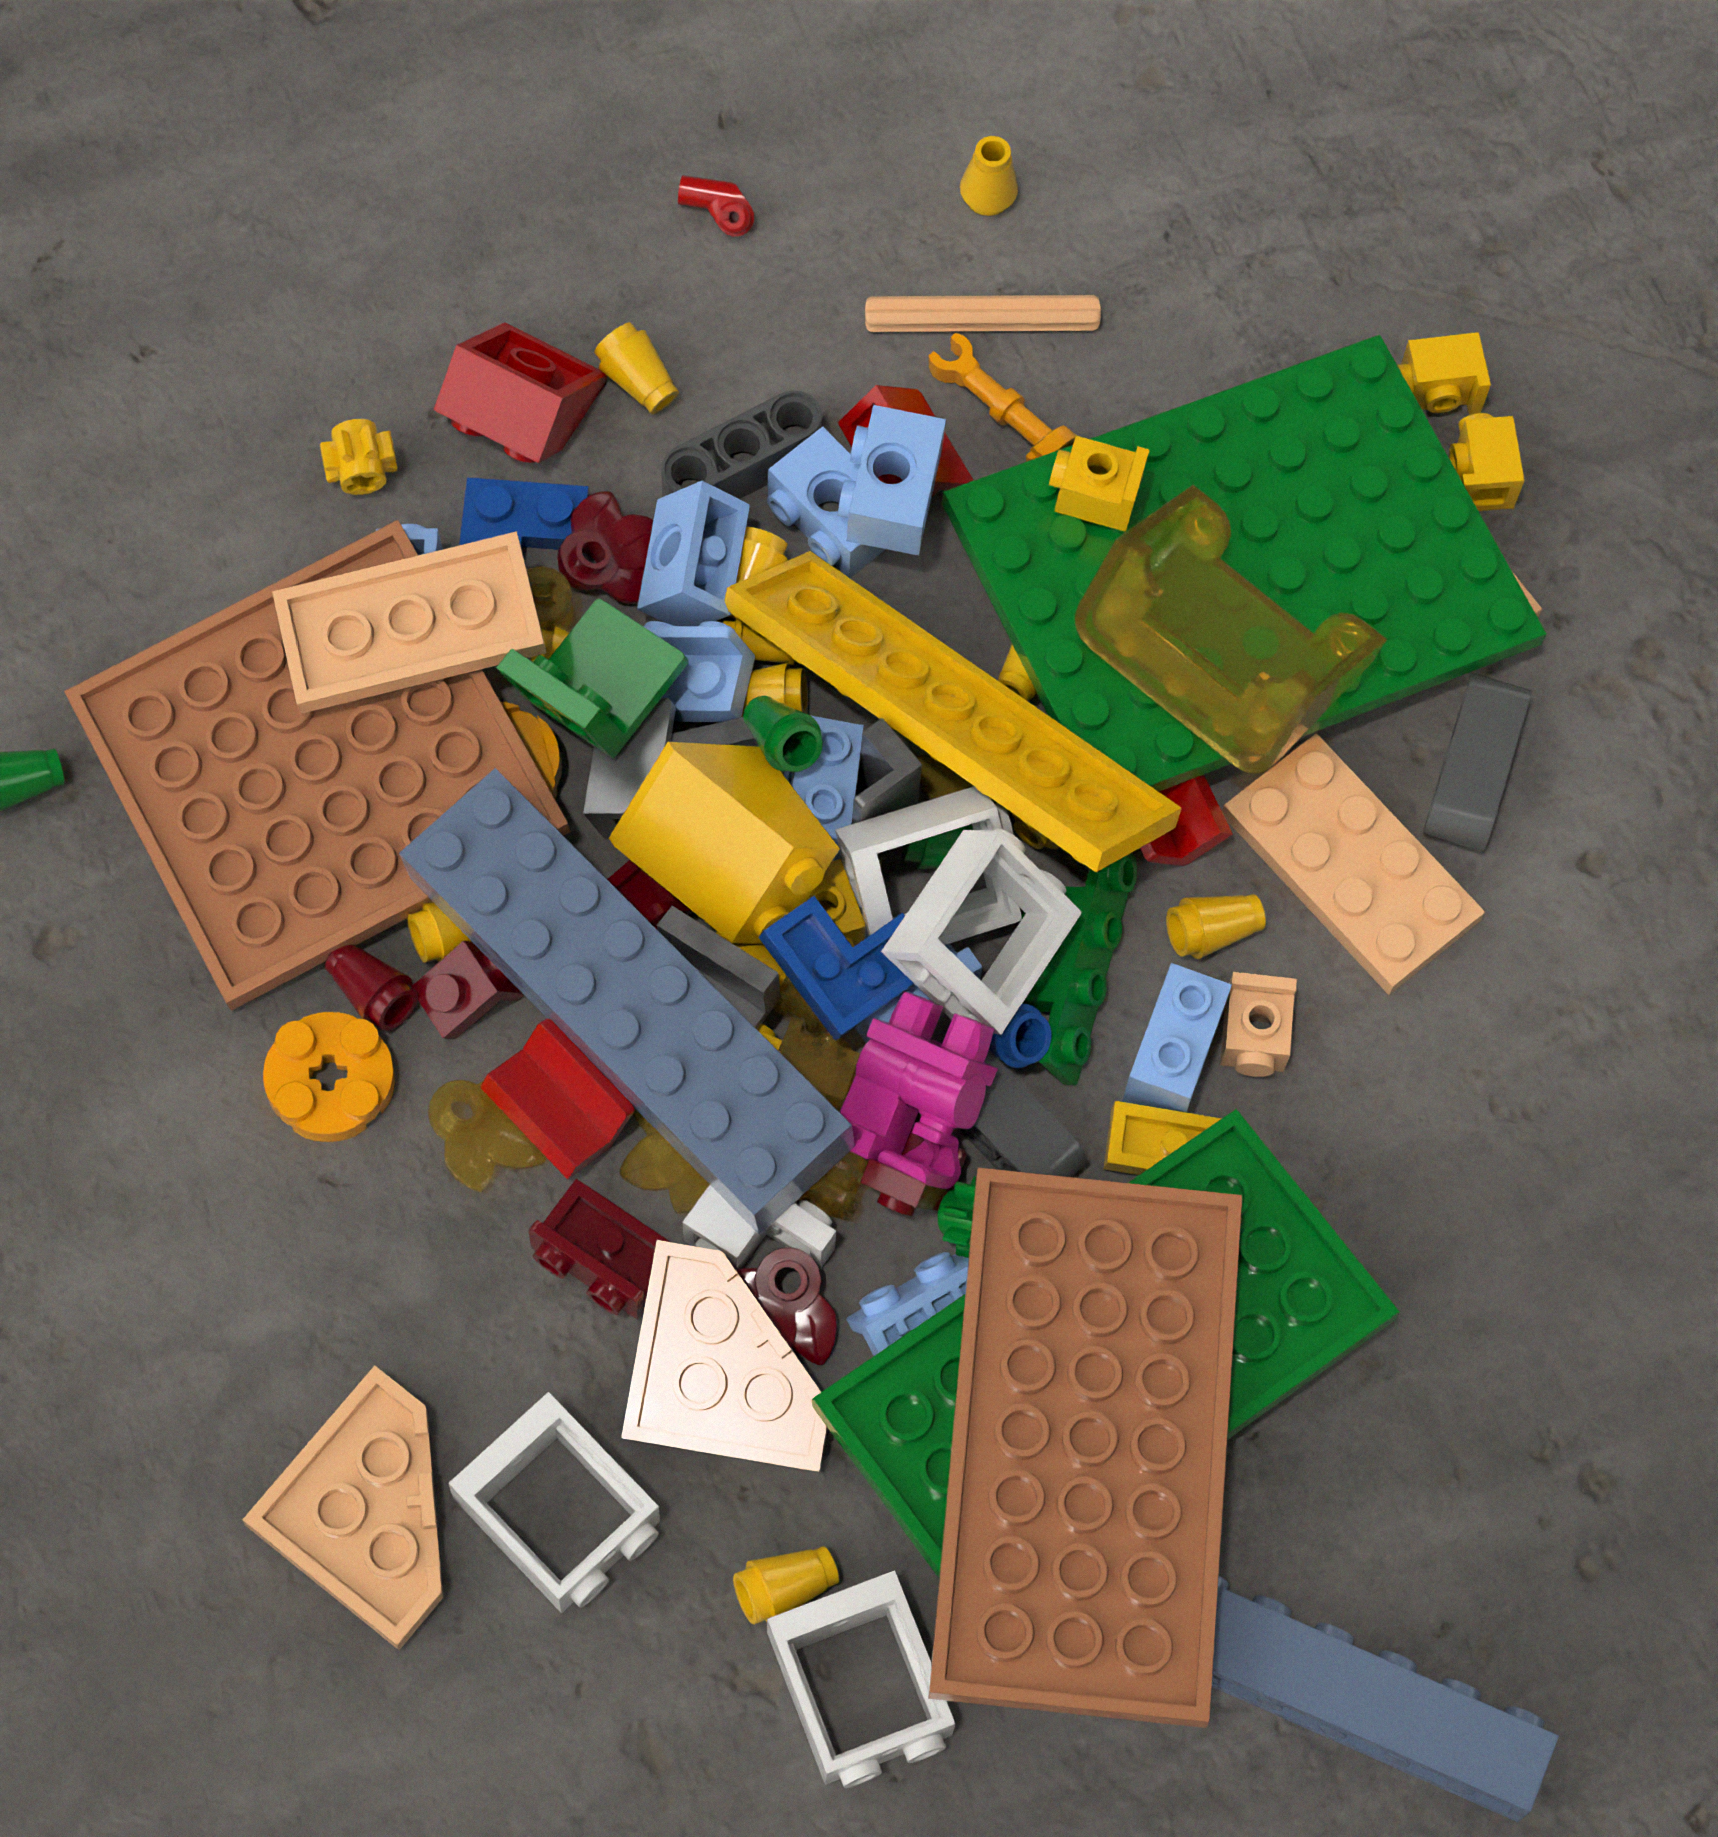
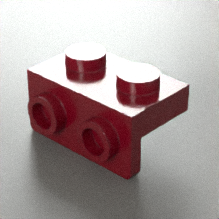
M577 1178L544 1222L536 1220L528 1230L531 1248L535 1250L532 1256L545 1270L561 1279H564L568 1273L589 1287L586 1294L598 1306L613 1315H618L621 1310H624L637 1320L645 1309L657 1240L670 1242Z

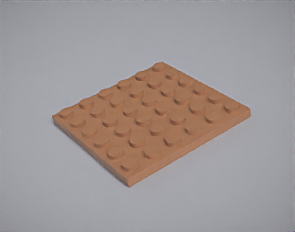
M399 520L64 691L231 1011L325 962L334 950L346 945H357L407 919L409 914L421 911L424 903L433 902L410 879L399 853L494 768L563 836L571 832L567 820L482 669L301 714L295 699L272 591L418 556Z

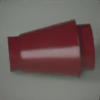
M346 945L334 950L325 962V970L332 976L360 1017L371 1022L374 1026H378L383 1031L392 1030L403 1023L417 1004L418 993L411 987L412 980L408 975L358 948L356 945Z

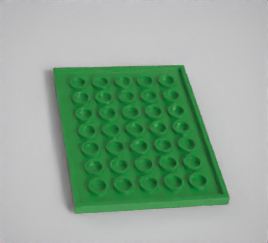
M1380 334L1091 438L1090 440L1136 452L1137 446L1149 449L1126 532L1054 512L1060 488L1050 486L1049 481L1058 450L943 492L941 504L1048 716L1158 792L1542 645L1547 635ZM1073 445L1060 450L1071 452Z

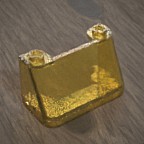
M1192 485L1115 540L1077 607L1075 625L1081 640L1093 652L1232 765L1244 772L1257 774L1266 771L1275 764L1373 662L1387 639L1365 621L1348 613L1331 615L1317 628L1315 633H1312L1220 559L1231 537L1230 522L1226 513L1217 503Z

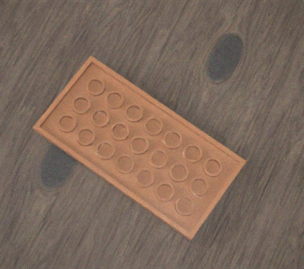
M977 1168L928 1699L1201 1728L1207 1727L1210 1718L1242 1195Z

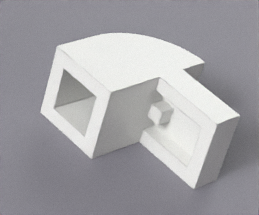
M711 1185L704 1191L683 1221V1238L685 1242L695 1247L723 1251L735 1270L743 1269L766 1235L785 1247L797 1248L806 1252L815 1260L821 1270L835 1250L836 1230L830 1227L832 1220L825 1212L808 1201L800 1200L797 1205L795 1203L792 1204L759 1235Z

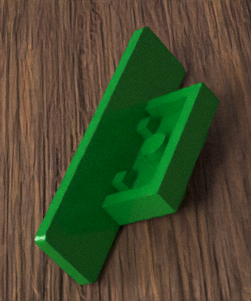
M1132 853L1098 872L1089 869L1085 887L1065 886L1066 893L1064 895L1082 913L1022 1003L1032 1005L1040 1012H1051L1048 1020L1051 1028V1043L1047 1053L1039 1062L1063 1085L1075 1086L1078 1084L1082 1066L1090 1056V1036L1098 1007L1103 1003L1106 996L1108 968L1113 950L1119 945L1121 940V920L1129 892L1133 890L1137 880V860ZM1022 911V919L1026 914L1024 911Z

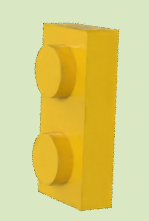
M1115 1101L1111 1108L1103 1169L1140 1175L1222 1118Z

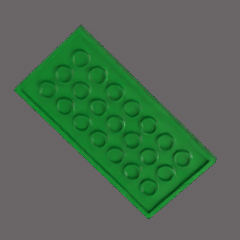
M1237 1109L1128 1182L1130 1184L1242 1195L1227 1440L1397 1319L1400 1313ZM965 1294L812 1398L813 1409L938 1578L940 1575Z

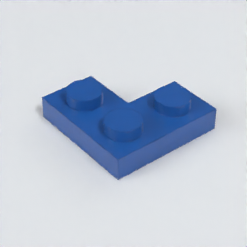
M467 477L459 545L517 531L522 551L523 547L558 550L564 539L572 533L571 515L579 503L589 496V487Z
M813 896L769 926L758 937L835 1041L915 985L881 952L905 917L903 913L852 947L816 897Z

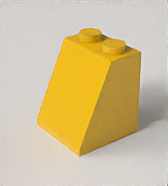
M667 742L609 837L615 848L731 943L763 944L758 938L761 933L808 899L812 891L822 882L825 871L840 850L781 771L773 768L768 763L760 747Z

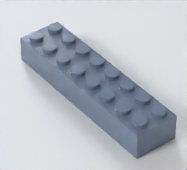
M496 768L399 853L410 879L546 1018L551 1019L630 1101L634 1108L759 1235L854 1148L855 1142L852 1125Z

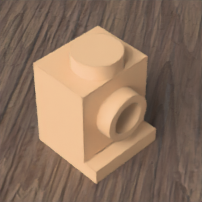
M1240 972L1232 973L1229 982L1232 986L1224 1009L1220 1065L1235 1067L1238 1073L1252 1077L1269 1076L1274 1071L1284 1072L1290 1057L1294 995L1297 979ZM1250 1021L1269 1022L1271 1027L1257 1029Z

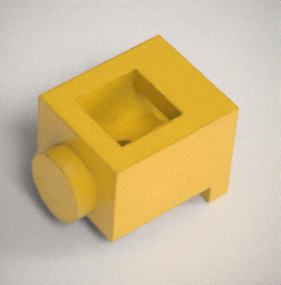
M1479 332L1408 340L1402 362L1397 364L1421 409H1427L1432 413H1444L1454 410L1460 405H1467L1469 415L1481 413L1491 383Z
M1477 413L1464 417L1458 423L1460 432L1458 442L1451 443L1449 459L1478 511L1514 509L1525 480L1513 416L1493 417L1487 413Z
M1076 436L1071 452L1059 449L1053 466L1049 485L1060 488L1054 512L1126 532L1149 449L1137 446L1136 452Z

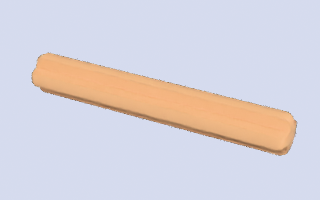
M1095 295L871 296L867 298L865 303V325L870 332L1094 331L1098 329L1100 324L1101 306L1099 297Z

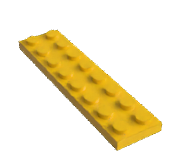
M808 551L727 587L724 601L728 611L743 621L751 630L774 643L788 653L796 662L805 665L833 685L841 694L850 697L879 719L883 718L891 729L905 736L926 751L931 758L943 763L974 785L980 793L995 800L1023 820L1028 827L1043 834L1071 854L1076 861L1088 866L1093 871H1100L1176 827L1182 809L1180 806L813 552Z

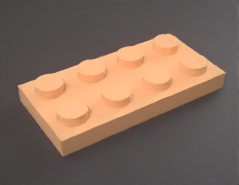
M517 531L272 591L295 699L301 714L497 666L511 648L526 658L547 653Z
M1317 733L1223 806L1222 812L1226 821L1388 995L1393 993L1477 925L1485 914V911Z

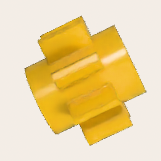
M351 419L341 422L331 431L332 441L320 443L327 482L333 483L340 480L341 489L348 494L363 495L375 492L386 484L385 472H394L398 469L391 432L388 430L377 433L375 423L370 420Z

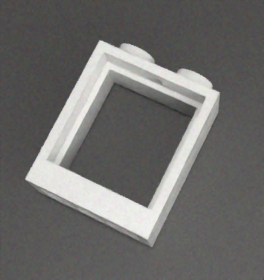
M974 786L835 829L843 866L866 925L865 939L895 918H892L877 853L972 824L973 830H993L999 828L1013 834L1006 808L999 803L994 804L989 796L980 793ZM983 871L987 888L969 893L938 939L946 945L1022 920L1020 907Z
M999 828L993 830H963L881 952L933 1002L943 1006L942 1011L951 1020L954 1013L993 1027V1034L1001 1035L1082 912L1064 895L1066 888L1063 883L1052 874L1040 870L1024 854L1026 851L1024 844L1013 834ZM984 871L1026 914L983 979L980 980L938 938Z
M549 1392L448 1483L452 1497L457 1504L561 1613L573 1602L581 1608L593 1600L609 1582V1578L604 1573L623 1556L629 1561L637 1558L654 1542L659 1534L654 1528L660 1522L659 1506ZM556 1439L576 1457L631 1515L561 1581L487 1504L489 1500Z
M895 1570L767 1619L768 1637L825 1785L841 1779L844 1788L853 1787L879 1776L882 1773L880 1763L905 1754L908 1763H914L931 1757L946 1748L943 1739L952 1736L955 1721L947 1701L928 1699L931 1661ZM887 1615L927 1720L836 1755L796 1650Z

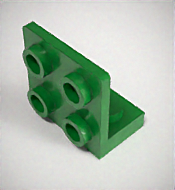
M597 599L549 659L539 654L532 662L511 648L496 668L527 701L614 759L685 669L689 661L683 652L604 600Z

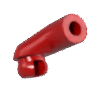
M681 176L678 205L707 209L719 228L725 234L733 237L742 236L752 228L754 211L736 184L700 177Z

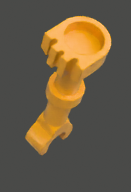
M954 333L951 336V351L959 359L946 361L934 351L928 355L929 370L933 377L944 383H956L959 386L968 388L990 408L989 415L1002 426L1009 424L1033 445L1030 448L1031 451L1026 455L1027 461L1073 445L1077 435L1064 425L1052 430L1024 406L1025 398L1014 388L1004 389L981 369L978 361L973 357V347L964 335Z

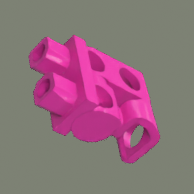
M904 991L889 1022L873 1018L866 1035L871 1039L865 1044L856 1064V1076L839 1113L852 1125L855 1146L850 1152L865 1159H877L879 1162L922 1181L928 1186L948 1189L957 1182L961 1174V1166L958 1159L959 1143L958 1139L951 1134L954 1128L969 1129L975 1124L983 1105L986 1085H992L998 1068L984 1062L990 1047L994 1028L977 1020L954 1013L943 1043L931 1039L943 1006L924 997ZM919 1112L921 1114L920 1121L916 1122L913 1127V1124ZM910 1132L924 1139L921 1145L905 1155H901Z

